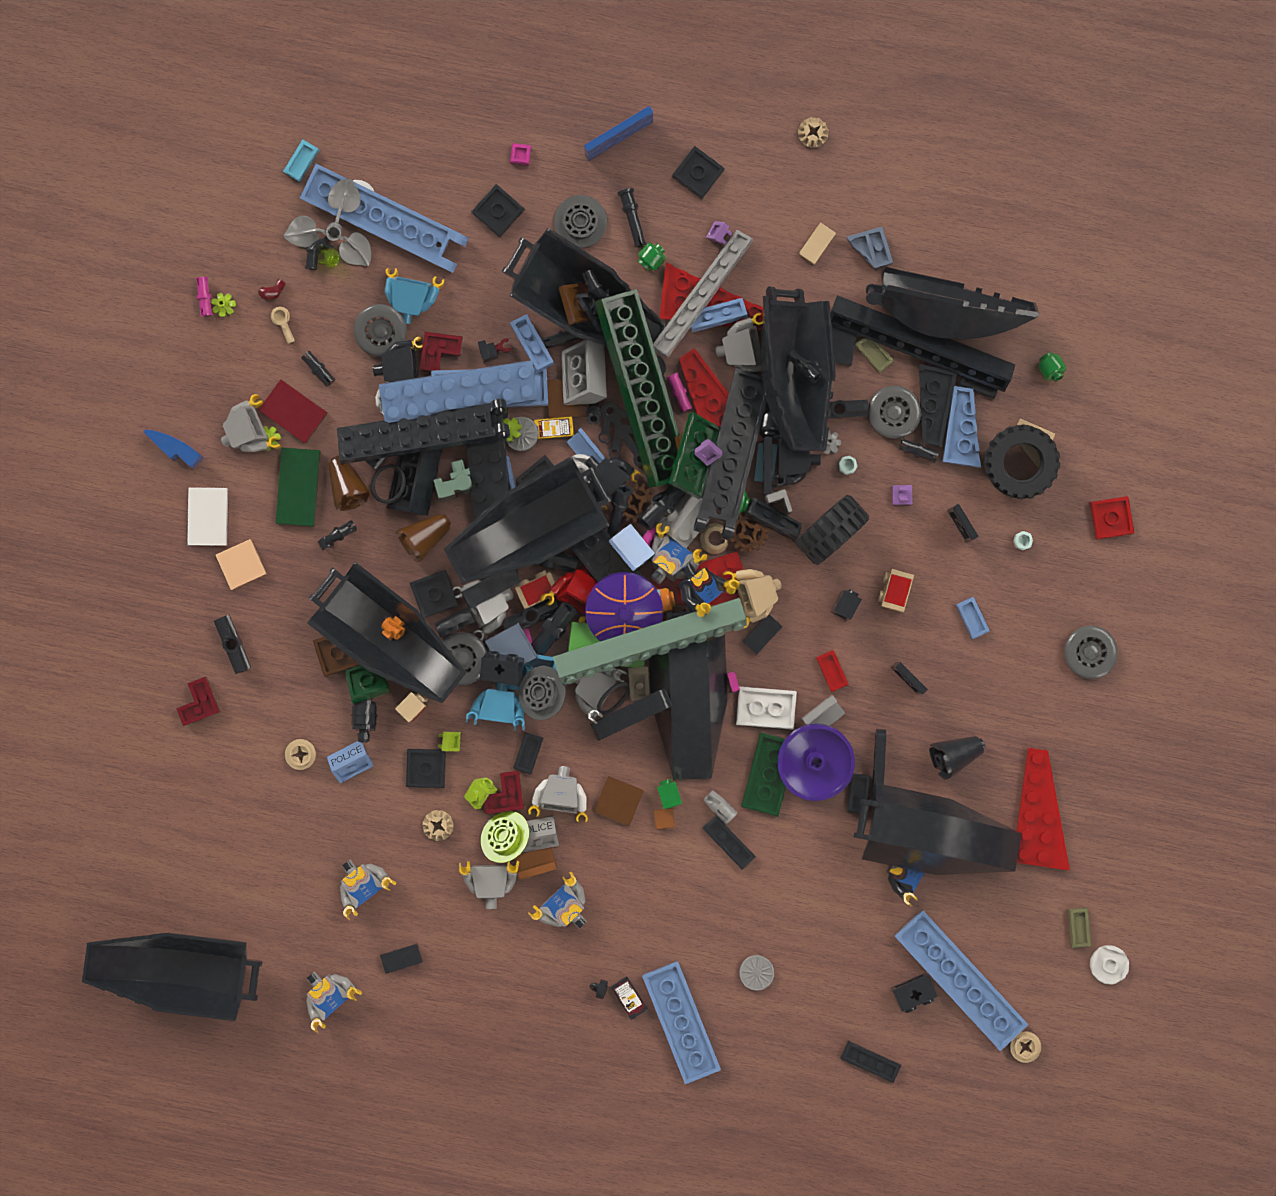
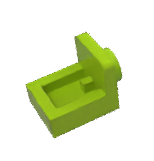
M488 778L475 779L464 797L475 810L481 809L489 794L496 793L498 789Z

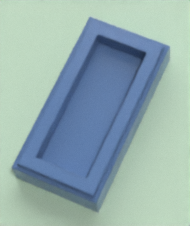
M974 597L956 604V608L971 639H975L990 631Z

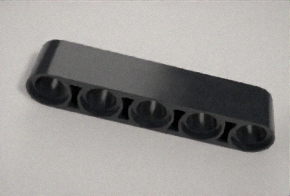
M665 688L596 720L597 724L592 722L590 725L597 740L600 741L673 706Z

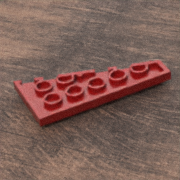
M666 262L659 318L670 321L701 278L693 276L687 271L678 269ZM720 287L706 307L742 297ZM743 299L748 318L752 319L755 314L761 313V315L756 316V321L758 323L762 322L763 307ZM741 320L719 325L717 327L731 328L736 322H739ZM763 323L761 325L753 324V326L757 327V331L762 332Z
M693 348L682 356L679 362L696 413L720 427L728 392L697 350ZM758 434L756 444L763 440L760 434Z
M1027 748L1016 831L1022 833L1017 863L1070 871L1048 750Z

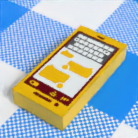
M572 417L534 420L538 428V440L574 436Z

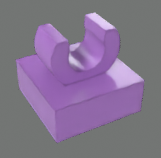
M715 221L706 238L711 242L727 244L723 237L725 234L731 236L732 232L728 230L729 225L726 223Z
M706 439L695 449V455L708 466L722 456V451L710 439Z
M893 485L892 505H912V485Z

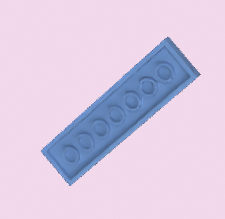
M532 360L379 384L384 419L388 423L396 422L403 418L407 420L415 419L421 415L427 416L445 410L488 404L495 399H504L506 404L538 399Z
M923 910L894 935L1000 1051L1028 1026V1023Z

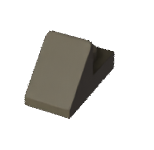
M648 667L628 668L631 700H640L648 696Z

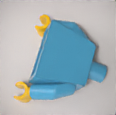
M396 268L395 273L390 275V269H386L388 278L385 284V295L389 304L398 312H402L401 316L406 324L412 323L413 315L419 316L422 312H426L435 303L440 291L439 289L444 286V279L441 284L435 283L437 276L433 278V283L398 277L399 274Z

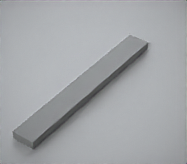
M736 230L653 343L657 353L669 358L753 243V238Z

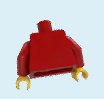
M583 566L579 570L566 573L558 578L550 588L549 594H543L540 600L543 601L548 596L549 602L546 605H551L556 594V599L572 604L577 611L585 615L587 597L598 581L590 577V571ZM586 615L581 616L579 619V623H585Z

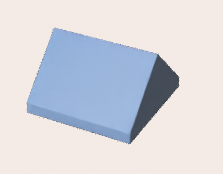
M631 524L609 540V543L633 571L645 564L655 554Z

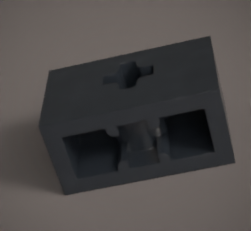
M851 589L841 591L831 613L849 621L852 619L862 599L858 597L859 594Z
M489 651L481 658L480 680L518 685L522 681L524 658L518 657L517 654L503 655L498 651Z
M927 973L891 987L899 1009L906 1013L914 1011L916 1006L922 1003L923 1005L934 1002V998L938 997ZM913 990H916L918 992L916 998L911 996L913 994Z

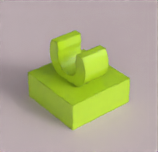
M443 732V734H439L438 737H443L442 744H438V747L442 748V751H460L461 732Z

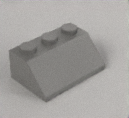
M584 340L562 351L563 400L565 405L594 404L607 398L604 345Z
M688 493L675 505L676 509L671 515L663 517L659 521V523H662L661 530L665 531V527L669 526L670 529L665 534L686 549L700 533L693 531L702 499H697Z

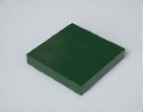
M360 665L345 670L353 704L390 693L387 679L369 672Z

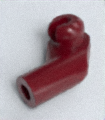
M278 279L273 287H261L258 294L265 300L276 299L286 283Z

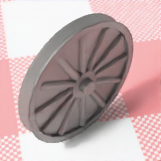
M517 417L518 423L522 425V429L518 431L521 433V437L519 439L514 437L513 442H508L506 439V442L514 450L527 451L538 440V428L531 419Z
M750 956L740 966V979L751 990H763L773 981V965L763 956Z

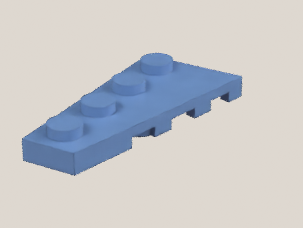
M954 386L942 459L944 463L981 468L973 389Z

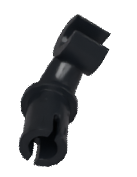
M327 236L315 241L305 250L307 252L305 269L317 270L320 250L322 248H334V246L327 245L326 242L329 240Z
M593 269L582 274L589 288V293H592L599 300L611 297L609 295L611 290L603 291L602 284H599Z
M600 401L589 404L587 409V420L591 425H593V422L595 425L599 423L602 414L599 408Z
M350 520L340 527L336 526L329 535L320 539L317 543L322 551L332 547L334 542L342 541L345 536L356 532V525L351 527L354 522Z

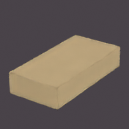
M820 222L798 255L812 265H815L836 233Z

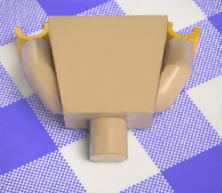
M753 569L736 571L734 574L730 571L724 572L723 575L731 574L730 580L737 579L740 583L737 590L745 615L748 616L746 617L747 626H744V628L748 627L749 622L754 623L766 618L772 610L773 604L778 601L776 591L782 587L779 579L772 580L770 575H764L761 571Z

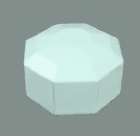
M851 456L842 457L838 463L839 471L845 475L853 474L857 468L856 459Z
M1022 531L1015 534L1013 543L1017 549L1023 551L1031 547L1033 538L1030 533Z

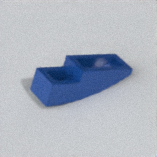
M148 429L144 431L172 460L180 457L190 467L195 468L204 458L194 448L170 435Z

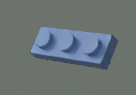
M743 298L704 308L691 326L692 333L748 318Z
M527 314L510 322L511 328L529 360H532V365L537 373L554 365L550 354Z

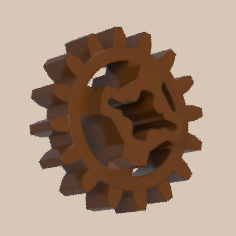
M635 482L633 487L630 483H628V486L633 489L632 495L637 501H641L638 507L639 511H637L634 505H630L633 499L631 495L628 499L629 507L623 513V517L626 516V522L633 519V524H636L637 519H639L638 517L643 513V505L648 503L649 507L652 504V498L655 496L649 494L651 488L645 490V484L638 487V482ZM635 490L641 491L645 495L639 496L636 494ZM632 510L635 512L636 516L630 515L626 511Z
M746 512L744 517L738 514L739 519L736 522L733 539L730 543H736L735 549L739 546L742 547L741 552L748 549L749 553H752V548L759 551L758 545L765 546L763 539H769L765 533L770 530L765 529L764 525L757 521L755 522L758 524H749L747 520L753 519L746 516ZM740 523L741 532L736 535V528ZM745 526L749 530H753L752 538L749 535H744L746 531ZM761 530V537L757 541L756 534ZM747 540L751 545H745L740 541Z

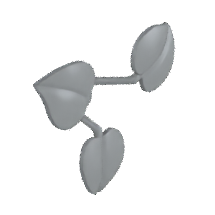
M349 178L343 179L331 188L328 194V203L332 208L339 209L335 222L330 223L327 230L316 228V223L311 217L299 216L291 222L284 234V238L290 243L301 247H310L311 244L319 240L317 232L323 233L332 241L344 239L345 241L339 247L341 258L352 265L369 266L371 247L367 238L360 233L354 232L348 239L346 236L341 235L342 227L338 224L342 210L349 213L359 207L361 197L353 180Z

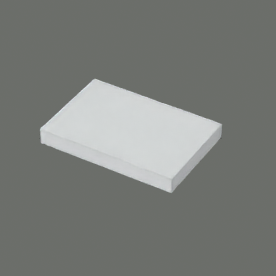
M189 488L188 545L227 546L228 488Z
M739 687L736 725L794 730L797 691Z

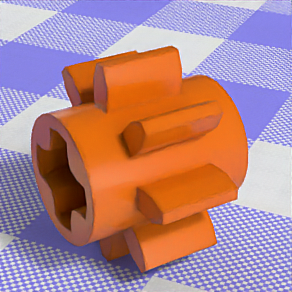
M397 616L394 619L388 617L382 623L381 628L384 630L382 634L390 641L393 638L398 640L405 632V628L402 627L405 623Z

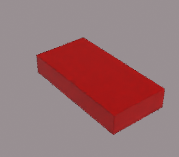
M834 650L815 657L831 693L849 685Z

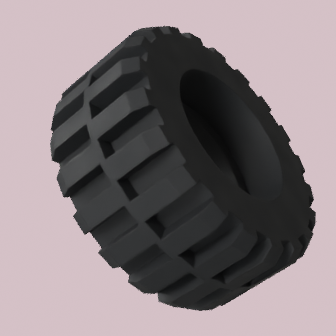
M1029 425L1007 427L1004 431L996 434V437L988 444L989 447L985 452L986 457L984 461L986 474L994 487L1006 496L1016 499H1031L1036 495L1045 493L1044 491L1053 485L1054 479H1057L1058 468H1060L1061 464L1059 462L1060 454L1055 442L1042 430ZM1015 445H1031L1040 456V467L1036 474L1029 479H1014L1005 470V455Z
M846 495L801 534L796 540V545L813 564L819 565L860 530L869 520V515L851 495Z

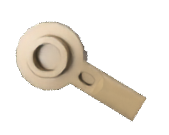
M276 307L271 312V320L274 324L281 326L287 343L291 344L295 340L288 326L290 313L284 307Z

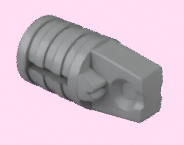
M713 790L704 798L710 809L726 825L738 813L724 798Z

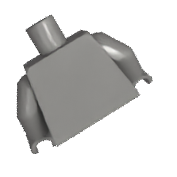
M481 581L471 582L464 585L463 588L454 587L453 591L460 589L462 592ZM510 589L471 609L479 628L483 627V629H477L473 633V635L477 632L482 633L480 640H483L486 634H490L500 627L506 617L505 611L509 609L507 601L514 598ZM460 594L459 596H455V597H456V598H463V595Z
M614 668L609 672L601 671L595 673L590 678L582 677L576 679L575 683L578 686L574 691L576 693L575 699L580 709L595 724H597L595 721L597 715L603 717L597 710L600 698L610 687L615 685L616 681L624 682L620 679V675L622 673L627 674V672Z

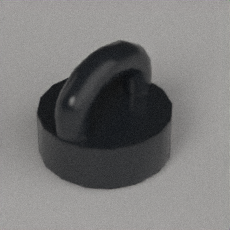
M601 979L599 984L591 983L589 988L597 992L596 998L604 999L608 981Z

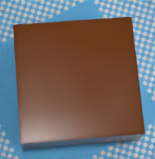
M673 808L654 809L655 829L675 828Z

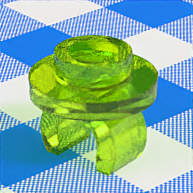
M335 249L321 250V253L325 255V260H319V263L329 268L336 267L339 262L338 252Z

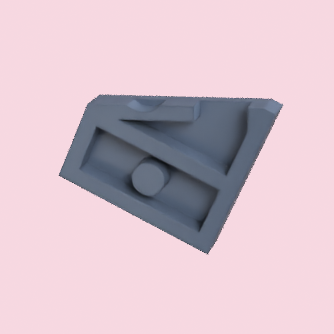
M883 227L847 237V241L873 269L893 264Z

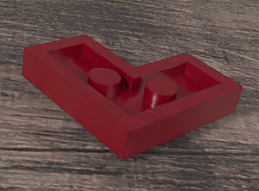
M425 332L420 370L429 372L440 371L442 354L461 356L463 336Z
M207 676L187 683L194 702L176 708L183 726L220 713Z
M520 772L500 773L502 792L489 794L484 802L485 814L524 809Z

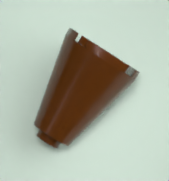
M339 456L333 457L328 466L335 509L338 510L339 508L340 511L352 510L359 507L361 501L368 502L372 494L350 463L341 465Z
M437 514L400 528L396 531V534L401 535L398 539L409 555L414 554L416 558L413 560L418 563L450 530L449 525H451V522L446 515Z

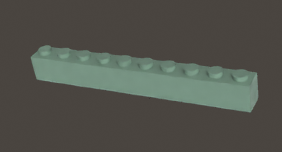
M738 598L712 606L709 614L705 613L704 617H699L696 611L553 656L561 684H571L576 679L582 677L590 678L595 673L601 671L609 672L614 667L620 665L628 666L633 661L639 659L641 661L647 660L652 655L658 653L663 655L674 648L682 649L693 642L701 643L712 636L720 637L731 630H742L744 626H747V619Z

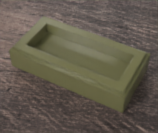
M862 338L855 344V347L879 374L894 362L892 357L879 343Z
M1088 908L1068 909L1071 948L1091 947Z

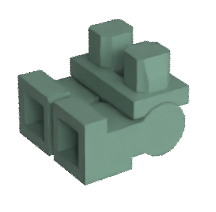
M463 460L451 463L454 473H450L452 480L443 482L441 478L434 480L440 502L457 498L456 494L459 493L468 494L471 492V474L469 468L465 469Z

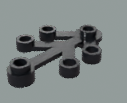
M613 402L604 403L601 407V416L604 418L602 432L598 436L599 441L603 444L609 442V429L612 422L616 427L612 448L609 450V457L616 459L620 457L619 449L623 438L634 455V464L639 468H643L642 463L637 461V458L640 456L637 445L629 435V433L633 434L630 425L622 424L619 419H629L627 411L619 410L617 404ZM612 408L614 412L609 415L606 413V410ZM606 434L608 436V439L606 441H602L600 438L601 435ZM613 450L618 452L616 457L611 456Z

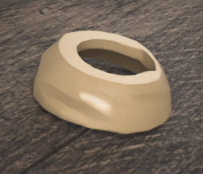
M708 524L704 533L700 535L701 546L707 553L713 555L720 554L728 547V540H725L724 543L718 546H714L709 542L708 537L711 532L719 531L722 533L724 526L721 524Z

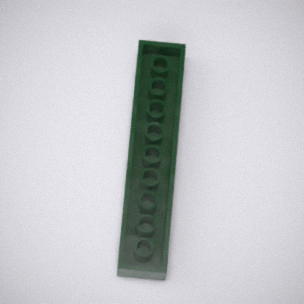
M637 289L595 301L594 303L649 487H658L670 481L678 453L675 437L680 435Z

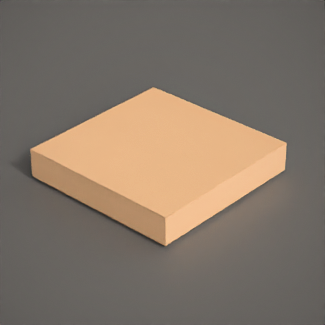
M251 539L216 554V558L231 590L267 574Z

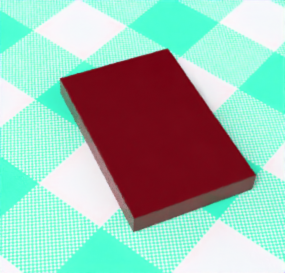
M281 379L259 408L260 412L305 444L328 414L324 409Z

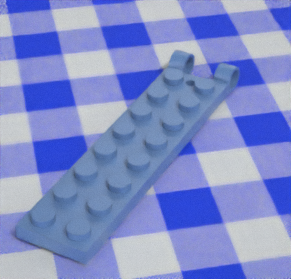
M315 164L300 199L337 216L339 208H332L329 205L328 194L337 182L347 178ZM354 182L361 197L359 207L349 213L342 210L341 219L452 273L454 272L457 264L442 256L450 240L466 247L469 241L468 237ZM438 242H441L442 245L441 247H437L436 244Z

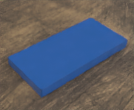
M646 107L585 144L584 150L587 160L590 161L653 123V110L651 107Z

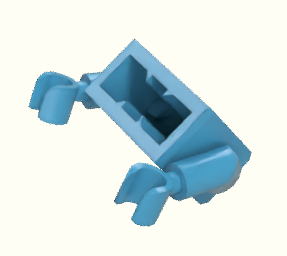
M496 682L495 689H487L481 692L474 700L470 712L466 715V723L468 719L473 718V725H476L477 719L513 723L515 731L516 726L522 725L524 731V710L515 692L507 691L508 684Z

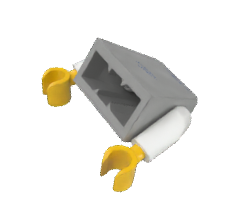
M560 766L558 775L551 774L548 779L543 780L534 792L533 805L528 810L529 815L533 808L538 812L536 817L541 813V809L575 813L578 823V817L584 815L585 822H587L588 817L585 812L587 810V796L582 786L577 783V779L569 777V767Z

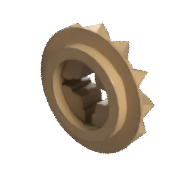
M810 117L799 126L798 136L805 146L816 148L826 142L829 129L826 126V122H823L820 118ZM809 128H819L817 131L818 136H815L814 134L810 136Z
M294 740L285 750L287 763L296 770L307 769L315 761V748L307 740ZM299 749H302V752L308 753L306 756H303L302 763L300 757L293 756L299 752Z
M435 810L424 818L423 830L429 839L442 841L451 835L453 820L445 811ZM443 819L441 826L444 830L438 829L433 832L435 826L431 821L438 822Z
M1029 1031L1020 1032L1011 1041L1010 1052L1020 1062H1032L1041 1052L1040 1040ZM1021 1041L1025 1044L1029 1042L1028 1047L1031 1052L1027 1050L1021 1051L1022 1046L1019 1042Z

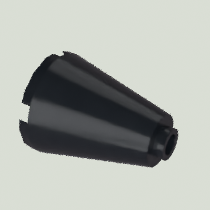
M977 736L935 742L930 745L932 747L929 748V753L934 768L938 767L941 771L938 773L939 776L947 780L984 753L985 743Z

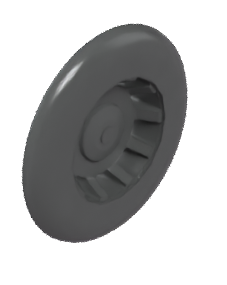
M576 195L560 204L555 213L554 226L559 235L580 248L589 247L597 243L604 235L607 227V215L603 206L594 198L586 195Z
M371 305L362 310L355 320V340L359 347L371 356L381 358L382 354H385L387 349L395 342L406 340L407 327L403 317L397 310L388 305Z
M887 386L880 389L874 394L868 406V418L871 426L877 433L886 438L898 439L909 435L916 429L921 418V406L917 397L910 390L901 386Z
M1084 626L1075 630L1069 636L1065 644L1064 655L1066 663L1073 673L1085 679H1097L1107 675L1113 669L1118 657V648L1113 636L1105 629L1098 626Z
M466 632L453 633L444 638L442 642L466 671V674L457 685L466 686L478 681L481 673V658L487 653L483 642L475 635Z
M538 666L531 669L522 679L519 687V701L524 712L531 718L537 720L549 719L556 715L564 704L566 696L565 683L561 684L558 672L548 666Z

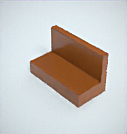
M552 847L526 852L515 858L516 863L519 861L517 872L519 880L557 869Z

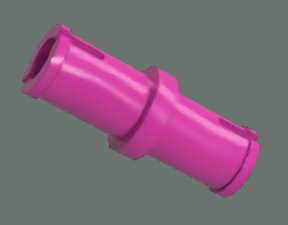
M208 277L195 278L198 291L196 298L199 300L200 316H212L210 301L212 294L209 293Z
M678 373L666 377L673 391L672 396L676 398L681 413L692 409L686 395L687 390L683 388Z

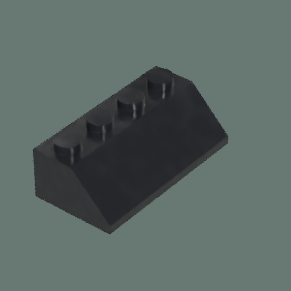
M442 449L398 455L396 465L401 468L405 475V489L399 499L387 504V509L428 516ZM396 469L389 499L394 498L399 493L402 485L401 475Z

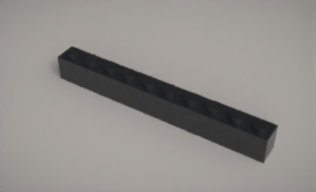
M837 295L830 311L832 326L1002 392L1006 391L1011 382L1016 364L952 339L925 335L911 329L895 317Z

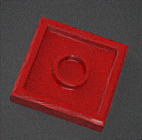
M1129 496L1089 502L1095 540L1135 534Z

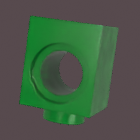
M671 779L661 781L657 789L663 808L668 809L682 804L676 782H671Z

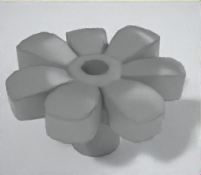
M830 431L828 432L827 448L823 452L824 454L828 455L830 450L832 453L838 451L836 446L841 445V440H837L838 433L834 432L831 435Z

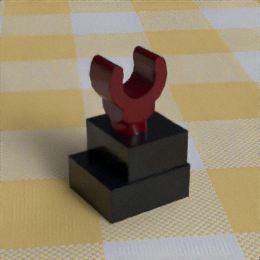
M503 339L496 345H494V342L486 344L485 340L478 342L483 363L498 359L497 352L509 353L511 348H503V344L509 342V339Z

